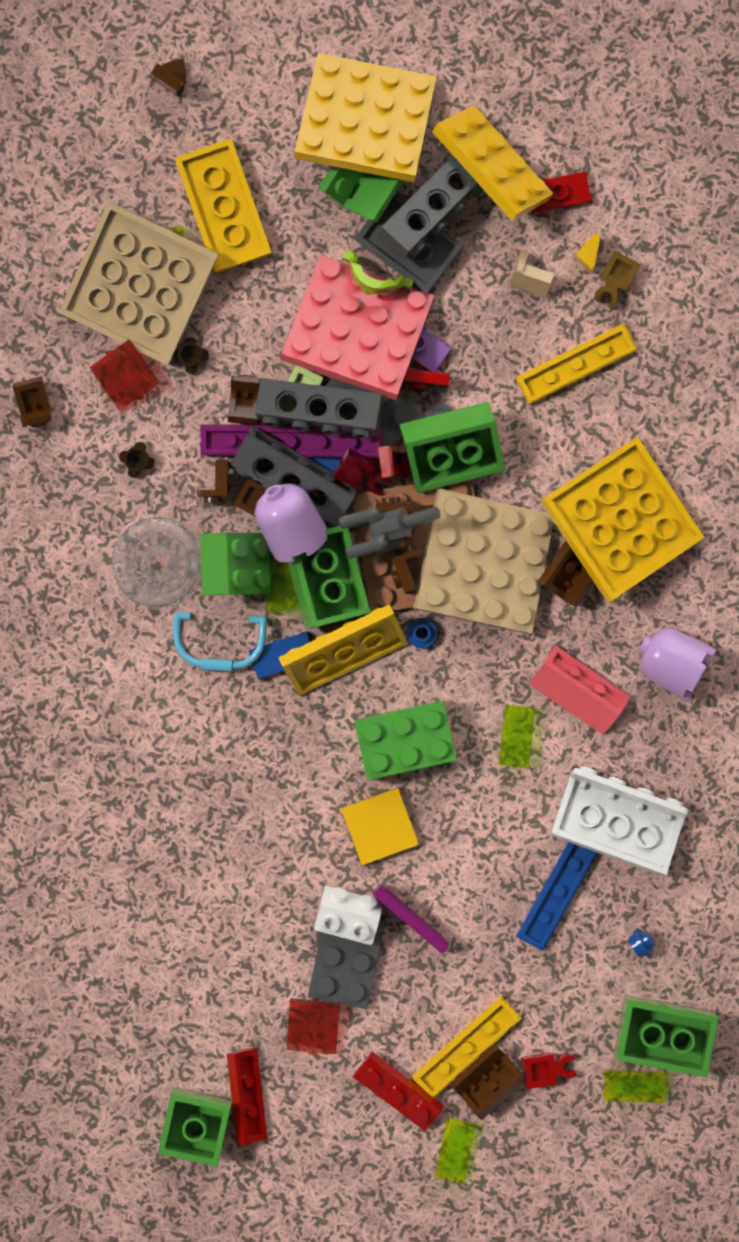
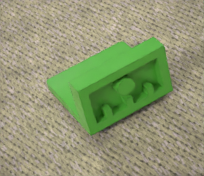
M331 166L318 189L341 207L376 223L404 180Z

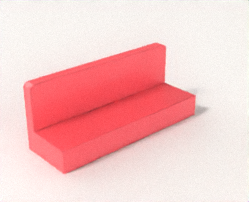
M556 645L529 683L536 690L601 734H605L616 721L630 698L625 692Z

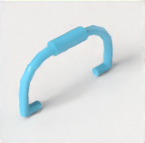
M176 612L174 614L173 638L176 650L182 659L190 665L201 667L204 671L233 672L234 669L245 668L255 662L264 650L267 618L265 616L249 615V623H259V639L257 647L251 656L243 661L236 662L228 659H195L184 649L180 635L181 620H192V613Z

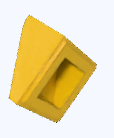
M598 233L594 234L574 256V259L589 273L594 270L601 237Z

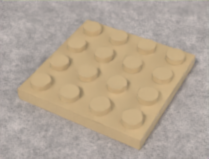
M107 202L59 313L163 364L170 365L220 254L123 207Z
M437 489L434 507L439 508L441 517L430 522L413 609L532 634L542 586L538 580L545 571L554 521L548 513Z

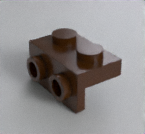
M567 541L564 542L538 580L540 584L574 607L579 606L594 584V581Z
M494 1045L482 1052L478 1060L468 1069L460 1072L456 1080L451 1084V1087L463 1098L474 1114L483 1120L527 1079L511 1059Z

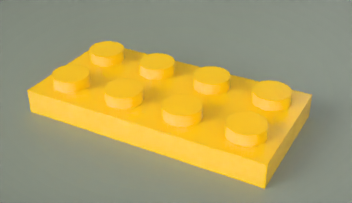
M474 105L437 123L432 130L433 134L511 221L544 204L553 195L544 181L534 173L525 163L524 159L517 154L505 138L485 118L484 114Z
M232 138L174 158L205 247L220 254L213 268L215 274L272 254Z
M389 604L383 608L373 610L370 614L356 621H350L331 633L320 635L306 645L291 649L287 654L280 656L279 660L300 696L407 645L408 642Z

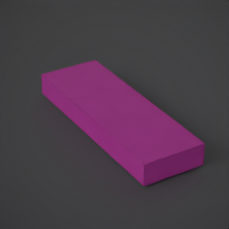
M383 884L377 886L373 891V895L441 954L447 950L449 941Z

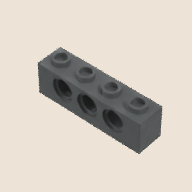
M452 156L381 227L377 238L403 262L410 255L415 258L426 247L427 244L424 241L430 235L438 236L447 225L445 220L451 214L454 217L458 216L467 205L465 200L471 194L476 197L483 188L458 160ZM449 182L458 183L462 190L453 189ZM429 202L438 203L442 210L432 209ZM416 222L421 226L422 230H413L408 223Z
M261 378L255 415L259 421H262L263 425L278 428L280 424L292 425V428L298 431L308 432L310 428L322 429V432L328 435L338 436L340 432L352 433V436L355 438L368 440L371 436L379 437L385 401L380 393ZM287 401L297 402L296 408L291 412L282 411V407ZM317 405L327 406L326 412L321 416L312 415V410ZM351 408L357 410V415L353 419H342V414L345 410Z
M252 426L231 463L240 475L256 479L261 482L266 490L271 486L294 484L303 488L325 524L331 523L337 526L339 518L343 517L357 491L356 488L334 478L333 472L255 426ZM260 459H269L274 466L270 468L264 467L260 463ZM294 474L300 479V482L292 483L288 481L286 475ZM322 490L326 497L317 498L313 495L312 491Z

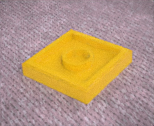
M398 787L341 808L362 865L419 845Z

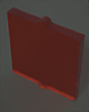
M130 339L113 351H106V356L89 367L119 411L136 399L142 400L146 392L160 383Z
M290 998L286 1050L304 1051L310 1055H313L314 1052L336 1054L340 1003L318 1001V998H313V1000Z

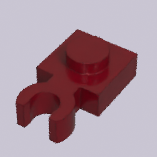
M349 448L333 472L334 478L358 490L364 484L368 485L370 491L376 495H382L383 486L377 484V481L382 480L386 483L391 481V478H382L381 469L374 470L375 461Z

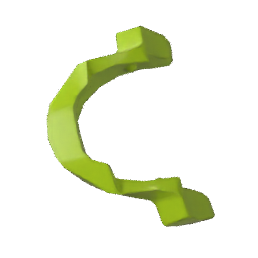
M347 250L344 252L342 260L350 264L353 280L365 294H387L401 287L408 290L411 289L414 281L401 274L395 281L390 278L379 281L366 275L362 271V266L357 264L359 255Z

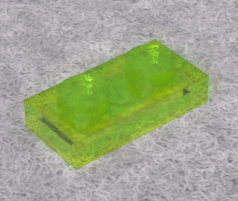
M604 1069L603 1100L665 1103L666 1072L657 1070Z
M446 1116L434 1178L464 1184L476 1122Z

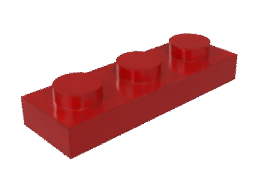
M246 1048L227 1053L237 1145H247L267 1139L257 1048Z
M372 1051L352 1076L424 1131L428 1129L444 1108L442 1103Z

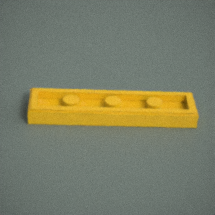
M623 323L515 377L528 405L636 352L637 348Z
M502 996L498 997L417 1070L411 1078L420 1088L435 1098L457 1078L460 1072L466 1070L479 1058L482 1052L495 1044L522 1018Z

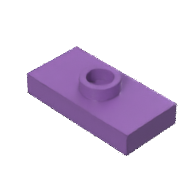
M423 328L412 359L428 371L435 372L451 351V348Z

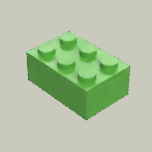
M489 402L399 424L410 473L417 493L505 471L496 421Z
M341 526L326 529L327 540L321 548L310 556H307L306 552L293 556L295 561L288 562L305 630L371 613L356 557L350 559L346 554V548L353 545L348 528L342 529Z
M443 700L354 719L367 780L457 761Z
M625 995L614 1056L618 1061L708 1077L719 1017L713 1011Z

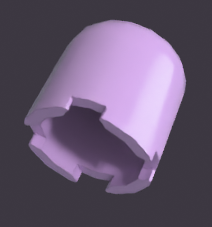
M294 484L274 485L268 488L257 501L254 512L255 518L276 560L280 562H294L293 556L306 552L307 556H310L321 548L327 540L325 533L327 527L303 488Z
M671 627L663 628L653 638L647 635L639 649V652L643 654L640 662L641 670L649 680L688 702L692 695L690 692H693L696 685H698L711 661L706 656L712 658L717 649Z

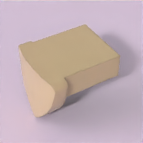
M520 250L510 286L546 297L554 273L525 264L528 252Z

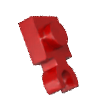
M551 1052L521 1057L523 1075L527 1079L524 1081V1086L527 1089L555 1085L557 1084L556 1075H561L565 1078L575 1077L577 1075L576 1071L564 1070V1064L567 1061L575 1060V1057L572 1054L564 1053L554 1060Z

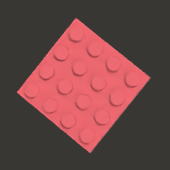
M320 255L282 350L280 360L396 400L435 295L426 294L424 291L413 287L410 290L401 287L387 294L367 295L353 280L350 265ZM362 270L366 275L379 281H384L388 279L377 274Z

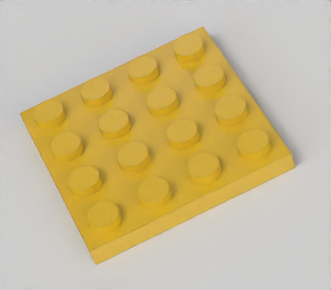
M318 53L294 159L415 183L437 76Z
M638 436L540 500L608 603L705 538Z

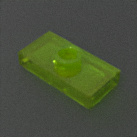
M270 551L271 594H264L267 613L298 608L297 597L288 562L276 560Z
M505 704L498 765L529 768L535 707Z

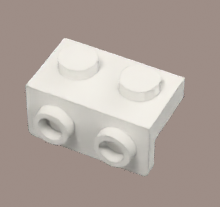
M325 886L314 929L372 945L383 903L369 895H359L347 892L339 887Z

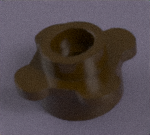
M193 337L186 338L184 344L173 355L174 361L180 362L189 374L195 373L199 364L202 361H207L209 358L208 351L201 349ZM193 353V358H189L188 354Z
M142 442L135 443L133 448L128 451H122L119 455V460L125 463L128 468V475L132 478L139 477L140 472L145 469H152L155 465L154 458L149 457L146 452V445ZM136 457L140 458V461L138 463H135L134 461Z

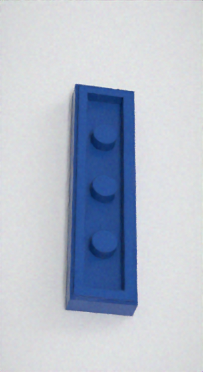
M567 842L518 930L516 937L541 951L544 950L597 852Z

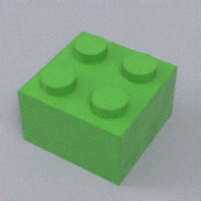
M225 532L200 534L202 596L271 594L270 548L262 533Z
M174 1087L169 1099L158 1154L218 1167L232 1100Z

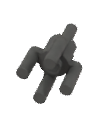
M403 507L385 513H380L377 508H369L340 517L339 524L342 529L356 526L358 529L369 526L370 535L373 540L347 547L346 554L350 559L359 556L367 558L398 549L401 546V539L411 537L413 526L440 519L441 513L438 507L408 515Z

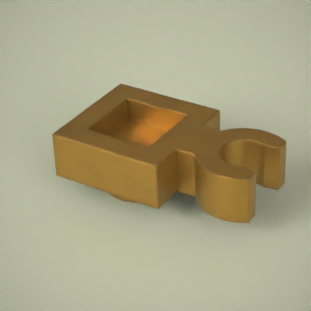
M614 250L599 278L606 282V285L596 291L594 300L598 301L601 294L607 293L611 296L608 308H613L618 300L617 290L627 292L641 264Z

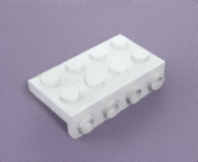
M574 768L570 773L550 836L665 877L689 809L683 807V803L676 799L666 798V800L655 797V793L651 790L640 787L637 790L630 788L621 779L600 777L597 775L598 772L591 768Z

